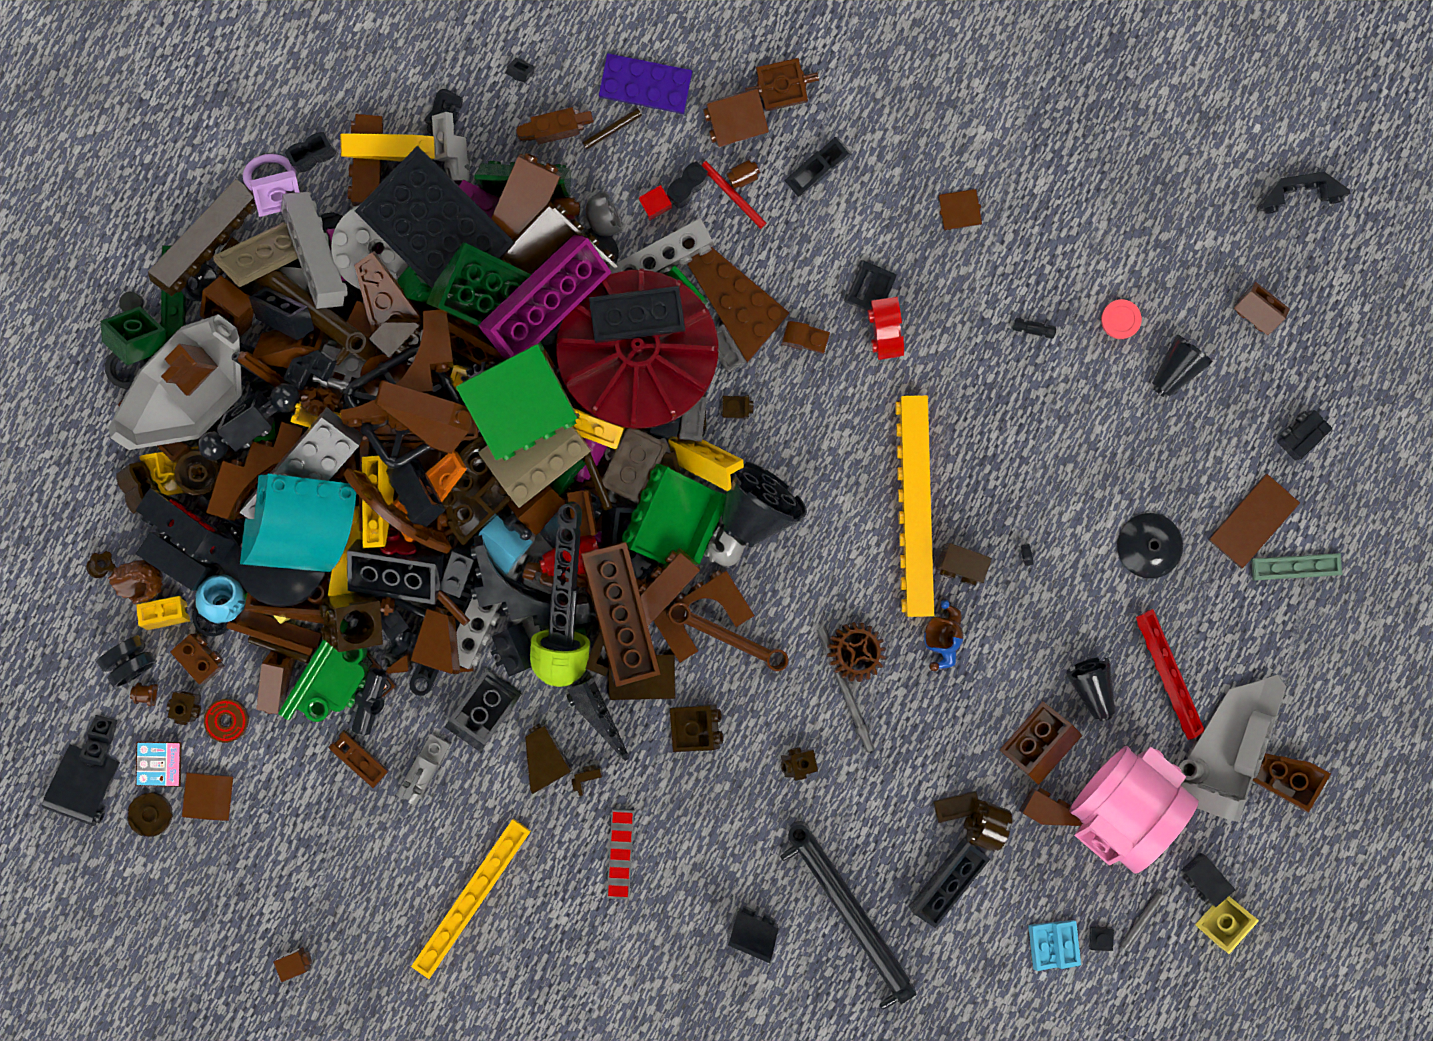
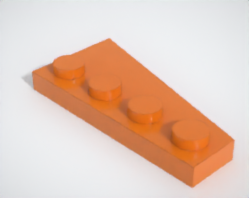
M453 451L452 454L448 453L426 472L441 502L467 470L456 451ZM398 498L394 500L392 504L407 514L405 507L399 502ZM402 533L406 541L412 542L414 540Z

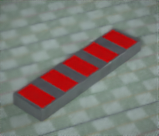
M612 809L607 898L629 900L634 810Z

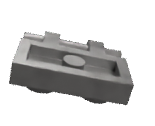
M324 344L322 351L335 360L341 349ZM350 353L344 362L339 366H335L328 382L322 381L315 375L313 376V381L320 383L321 386L326 388L330 386L340 389V392H342L343 388H346L353 381V378L358 379L360 377L361 369L366 361H362ZM334 372L344 374L343 381L333 378Z

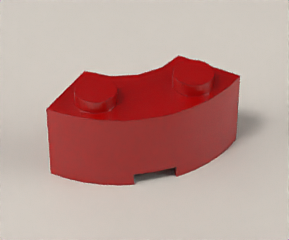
M898 297L871 301V310H867L869 323H873L874 339L871 340L873 353L877 352L878 360L904 356V336H901L900 324L902 323Z

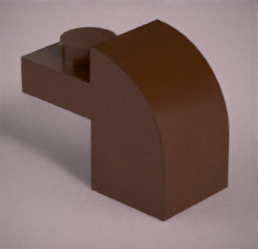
M788 321L781 345L801 351L806 349L824 354L830 332L811 327L809 324Z

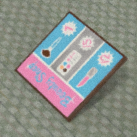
M137 741L135 786L180 787L182 742Z

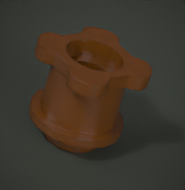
M138 682L131 688L130 699H133L134 704H139L140 702L147 703V706H155L158 684L147 686Z

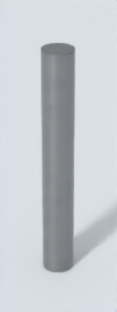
M1158 891L1119 945L1127 951L1165 898Z

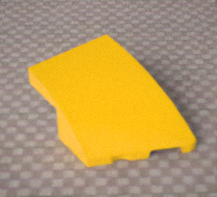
M163 452L139 456L140 460L145 462L151 471V477L158 484L161 493L166 495L186 493L175 482L172 474L173 462ZM198 467L197 469L193 468L191 470V472L193 473V477H195L196 474H202V472L199 470L200 467Z

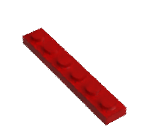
M1153 609L1147 610L1136 617L1138 628L1142 631L1146 647L1153 657L1155 668L1161 676L1164 689L1172 702V708L1181 723L1182 731L1185 733L1187 740L1194 739L1203 733L1205 729Z

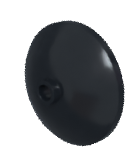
M1144 513L1131 518L1124 524L1118 535L1117 552L1124 567L1132 574L1148 579L1159 578L1170 573L1179 563L1183 552V540L1179 529L1170 519L1156 513ZM1151 542L1157 543L1156 549L1151 548Z

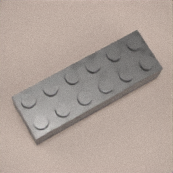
M326 407L270 474L329 481L359 447L363 435L354 427L344 425L341 418ZM257 489L246 500L240 511L248 519H254Z

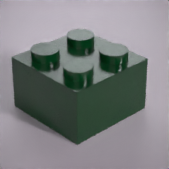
M141 306L100 321L102 342L126 365L155 355L166 343L165 329Z

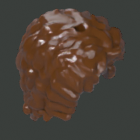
M145 560L121 564L119 567H115L111 576L108 577L109 583L115 589L117 596L129 598L133 604L148 602L149 599H153L154 596L161 592V587L163 586V572Z

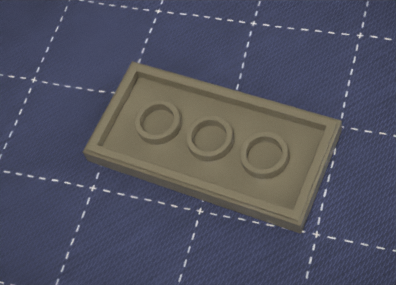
M283 222L214 255L213 258L214 262L241 287L298 259L286 223Z

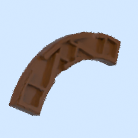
M347 468L343 475L348 483L379 516L402 533L423 545L443 553L450 551L451 545L443 532L428 526L425 527L412 523L406 519L407 514L394 504L388 505L381 492L370 481L366 473Z

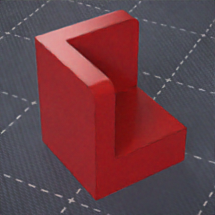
M661 185L639 197V201L647 213L649 221L672 209V203Z

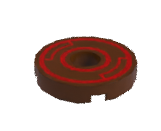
M221 699L208 707L204 714L203 724L207 734L212 739L222 743H229L238 740L245 734L249 723V715L242 703L233 699ZM225 714L229 715L232 719L229 727H225L221 723V718Z

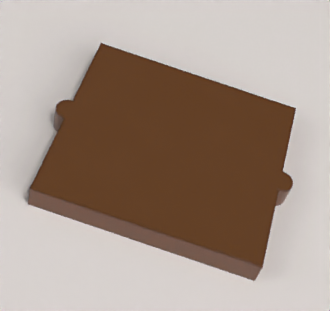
M976 189L938 195L941 208L939 214L942 215L944 231L982 225L981 205L978 202Z

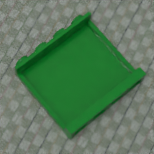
M541 342L456 386L495 460L503 458L504 461L516 455V450L522 447L524 450H527L536 445L535 440L541 437L546 440L556 435L555 430L562 426L565 430L577 424L575 420L580 415L572 407L543 353L544 348Z
M657 463L650 473V480L646 488L641 493V500L637 509L632 513V520L622 536V542H626L628 549L662 564H665V558L672 550L676 552L680 547L700 564L723 513L726 495Z

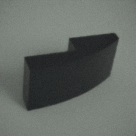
M95 715L87 732L88 739L79 756L80 761L103 765L114 737L117 725L116 719Z

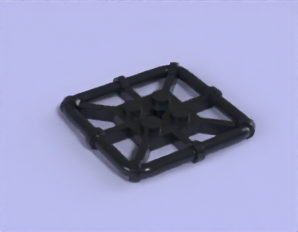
M420 344L405 350L385 363L380 362L377 364L378 367L354 380L346 388H343L342 395L347 407H358L354 399L366 402L375 400L377 396L357 392L356 390L381 375H384L389 383L396 384L389 370L415 356ZM433 370L440 381L439 384L433 387L434 395L445 389L452 401L461 405L463 400L458 397L459 393L453 386L454 381L452 378L448 377L445 372ZM385 420L383 424H369L366 422L360 426L362 435L368 438L380 459L389 469L404 466L430 449L432 451L435 450L423 443L398 458L403 436L410 433L408 429L399 431L394 428L397 435L392 454L389 456L374 432L389 423V420Z

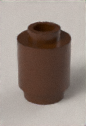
M748 159L731 168L730 172L726 173L733 189L758 180L757 175L760 174V170L755 161L751 163Z
M554 197V199H551L555 206L560 204L568 212V215L574 216L575 219L576 215H580V202H576L575 197Z

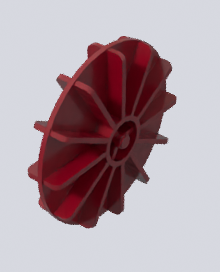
M644 268L608 275L563 319L557 336L558 366L570 394L593 416L631 429L660 426L671 421L673 422L687 413L706 393L714 377L718 362L717 331L705 304L681 280H676L662 273L647 271ZM679 286L685 332L595 343L589 297Z

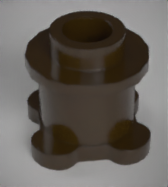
M108 551L102 554L93 553L86 564L88 574L93 578L100 579L108 572H113L116 566L112 562V554Z

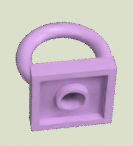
M277 154L261 155L252 159L244 168L243 181L247 188L253 192L259 217L281 212L283 194L300 193L296 179V170L284 156ZM265 163H278L287 170V172L252 180L253 171Z

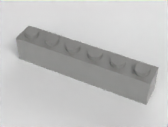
M309 192L283 194L281 212L316 309L343 306L344 296H347V286L345 283H342L341 274L334 264L332 250L329 248L328 235L323 232L322 218L317 215L316 202L312 201Z

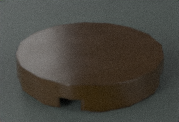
M153 792L144 793L136 797L129 805L127 819L128 824L135 833L144 837H154L166 831L170 826L173 817L172 806L161 794Z

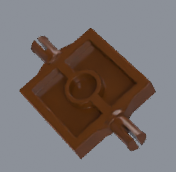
M799 58L756 67L757 86L748 87L745 90L758 89L766 112L807 103L806 85L807 83L819 81L818 72L805 75L801 69Z

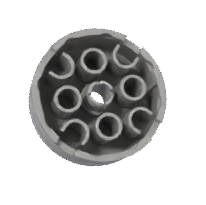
M359 206L354 207L341 218L333 233L331 250L337 270L347 282L360 289L354 265L375 251L378 245L384 244V250L378 257L394 279L398 281V278L409 265L355 212Z

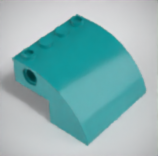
M275 474L259 475L254 519L245 518L240 564L330 572L339 562L349 538L355 509V490L349 483Z

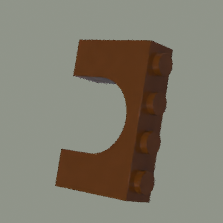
M721 570L709 576L711 581L705 585L701 581L691 588L693 592L686 597L682 593L672 600L673 602L684 603L688 607L699 599L708 598L715 600L723 606L735 627L755 616L727 571L724 573ZM683 606L674 607L671 612L672 618L676 620L681 619L685 615L686 609ZM665 608L653 621L679 663H681L699 650L686 631L684 624L677 625L669 621L667 618L668 608Z

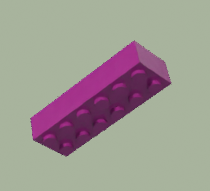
M573 235L478 326L501 356L507 360L539 343L611 271L588 238Z

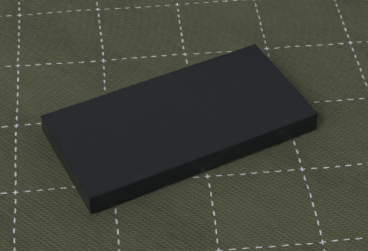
M679 286L589 297L595 343L685 332Z

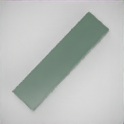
M1341 553L1251 559L1253 580L1342 575Z

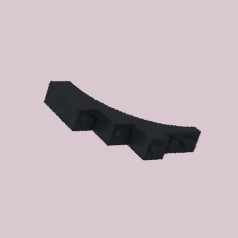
M482 535L474 536V545L470 546L472 558L478 559L479 565H475L477 577H473L474 586L470 587L473 600H478L479 607L502 603L504 613H509L510 621L532 616L534 626L539 625L540 631L549 630L551 594L528 588L506 575L489 554ZM586 593L577 594L575 626L593 622ZM560 594V600L567 604V596ZM559 614L558 619L560 623L566 625L565 616Z

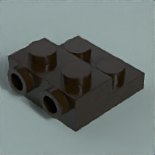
M717 704L669 708L673 752L711 751L719 749L720 744H723L724 736L722 731H719L718 722H721L722 713L720 709H717Z

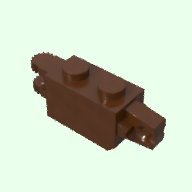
M571 107L530 117L531 122L516 127V134L520 141L536 140L537 144L540 145L577 136L580 134L579 131L584 130V125L594 123L591 111L580 113L579 109L574 110Z

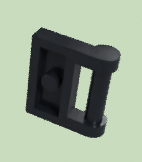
M860 260L858 265L859 271L849 294H846L844 302L867 311L871 310V301L888 298L897 274ZM867 272H871L873 277L863 300L857 298V295Z

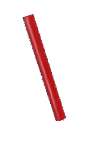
M707 161L701 165L708 171V176L760 229L767 224Z

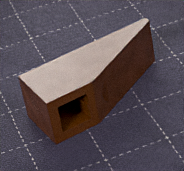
M1040 787L1038 791L1031 788L1019 809L1021 813L1042 825L1082 826L1083 824L1078 817L1069 812L1070 804L1061 799H1058L1057 802L1049 798L1051 793Z

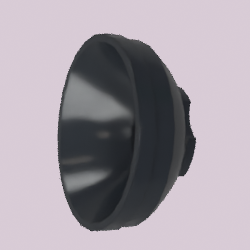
M206 263L201 265L200 271L195 276H191L197 280V288L195 290L191 289L187 280L185 287L181 290L185 297L192 301L201 302L203 290L217 279L215 271Z

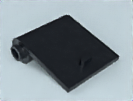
M70 744L44 796L42 808L95 826L96 823H100L104 818L105 811L101 803L120 762L107 757L102 766L80 761L79 756L83 749Z

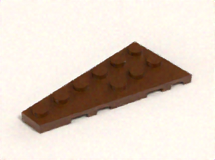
M685 240L683 247L691 249L695 245V240ZM711 247L712 250L704 255L698 253L691 257L692 261L687 263L748 363L790 312Z

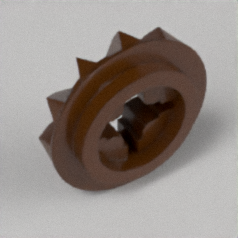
M312 386L310 391H304L301 397V404L306 412L314 416H319L326 407L334 412L338 407L337 394L332 393L331 388L325 390L322 386L319 389ZM316 397L324 400V405L319 400H316Z

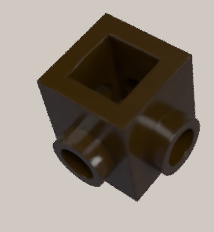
M181 690L174 691L172 699H169L167 703V718L174 719V723L180 725H187L189 722L196 721L202 709L201 705H199L201 695Z
M801 747L789 749L788 754L781 755V769L785 777H792L794 781L806 779L807 774L818 772L814 749L801 750Z

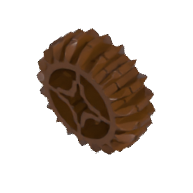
M855 622L850 623V628L845 624L842 625V630L836 629L835 634L837 637H830L834 644L827 645V648L832 649V652L827 653L826 656L833 657V661H830L829 665L836 664L837 667L834 669V672L842 671L840 675L842 679L848 675V681L850 682L854 681L855 677L857 682H862L863 677L869 680L871 679L870 673L877 675L876 668L883 667L879 660H885L886 656L880 654L886 650V647H880L879 644L883 643L884 640L882 638L876 639L879 634L878 631L871 634L872 626L865 628L864 623H859L857 626ZM851 634L861 636L854 644L844 641ZM867 643L871 647V654L866 650ZM854 648H858L857 652L859 653V656H855L856 652L853 651ZM841 649L846 653L847 658L845 662L841 656ZM859 660L868 663L861 670L852 669V666Z

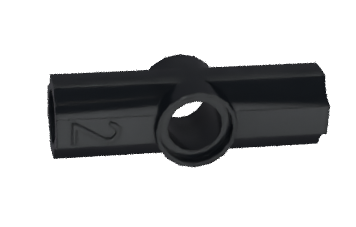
M369 668L364 688L355 697V704L358 705L353 721L352 731L356 734L370 735L375 716L384 707L385 701L381 697L388 672L383 669Z

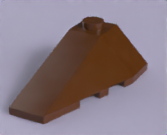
M381 381L375 404L395 420L404 424L411 433L419 436L429 447L452 454L469 432L472 416L466 406L389 382Z
M331 573L326 574L320 588L311 597L292 606L275 607L266 605L247 593L245 611L324 624L319 608L322 605V598L330 597L328 592Z
M1265 753L1259 773L1256 778H1253V782L1309 814L1331 773L1311 762Z

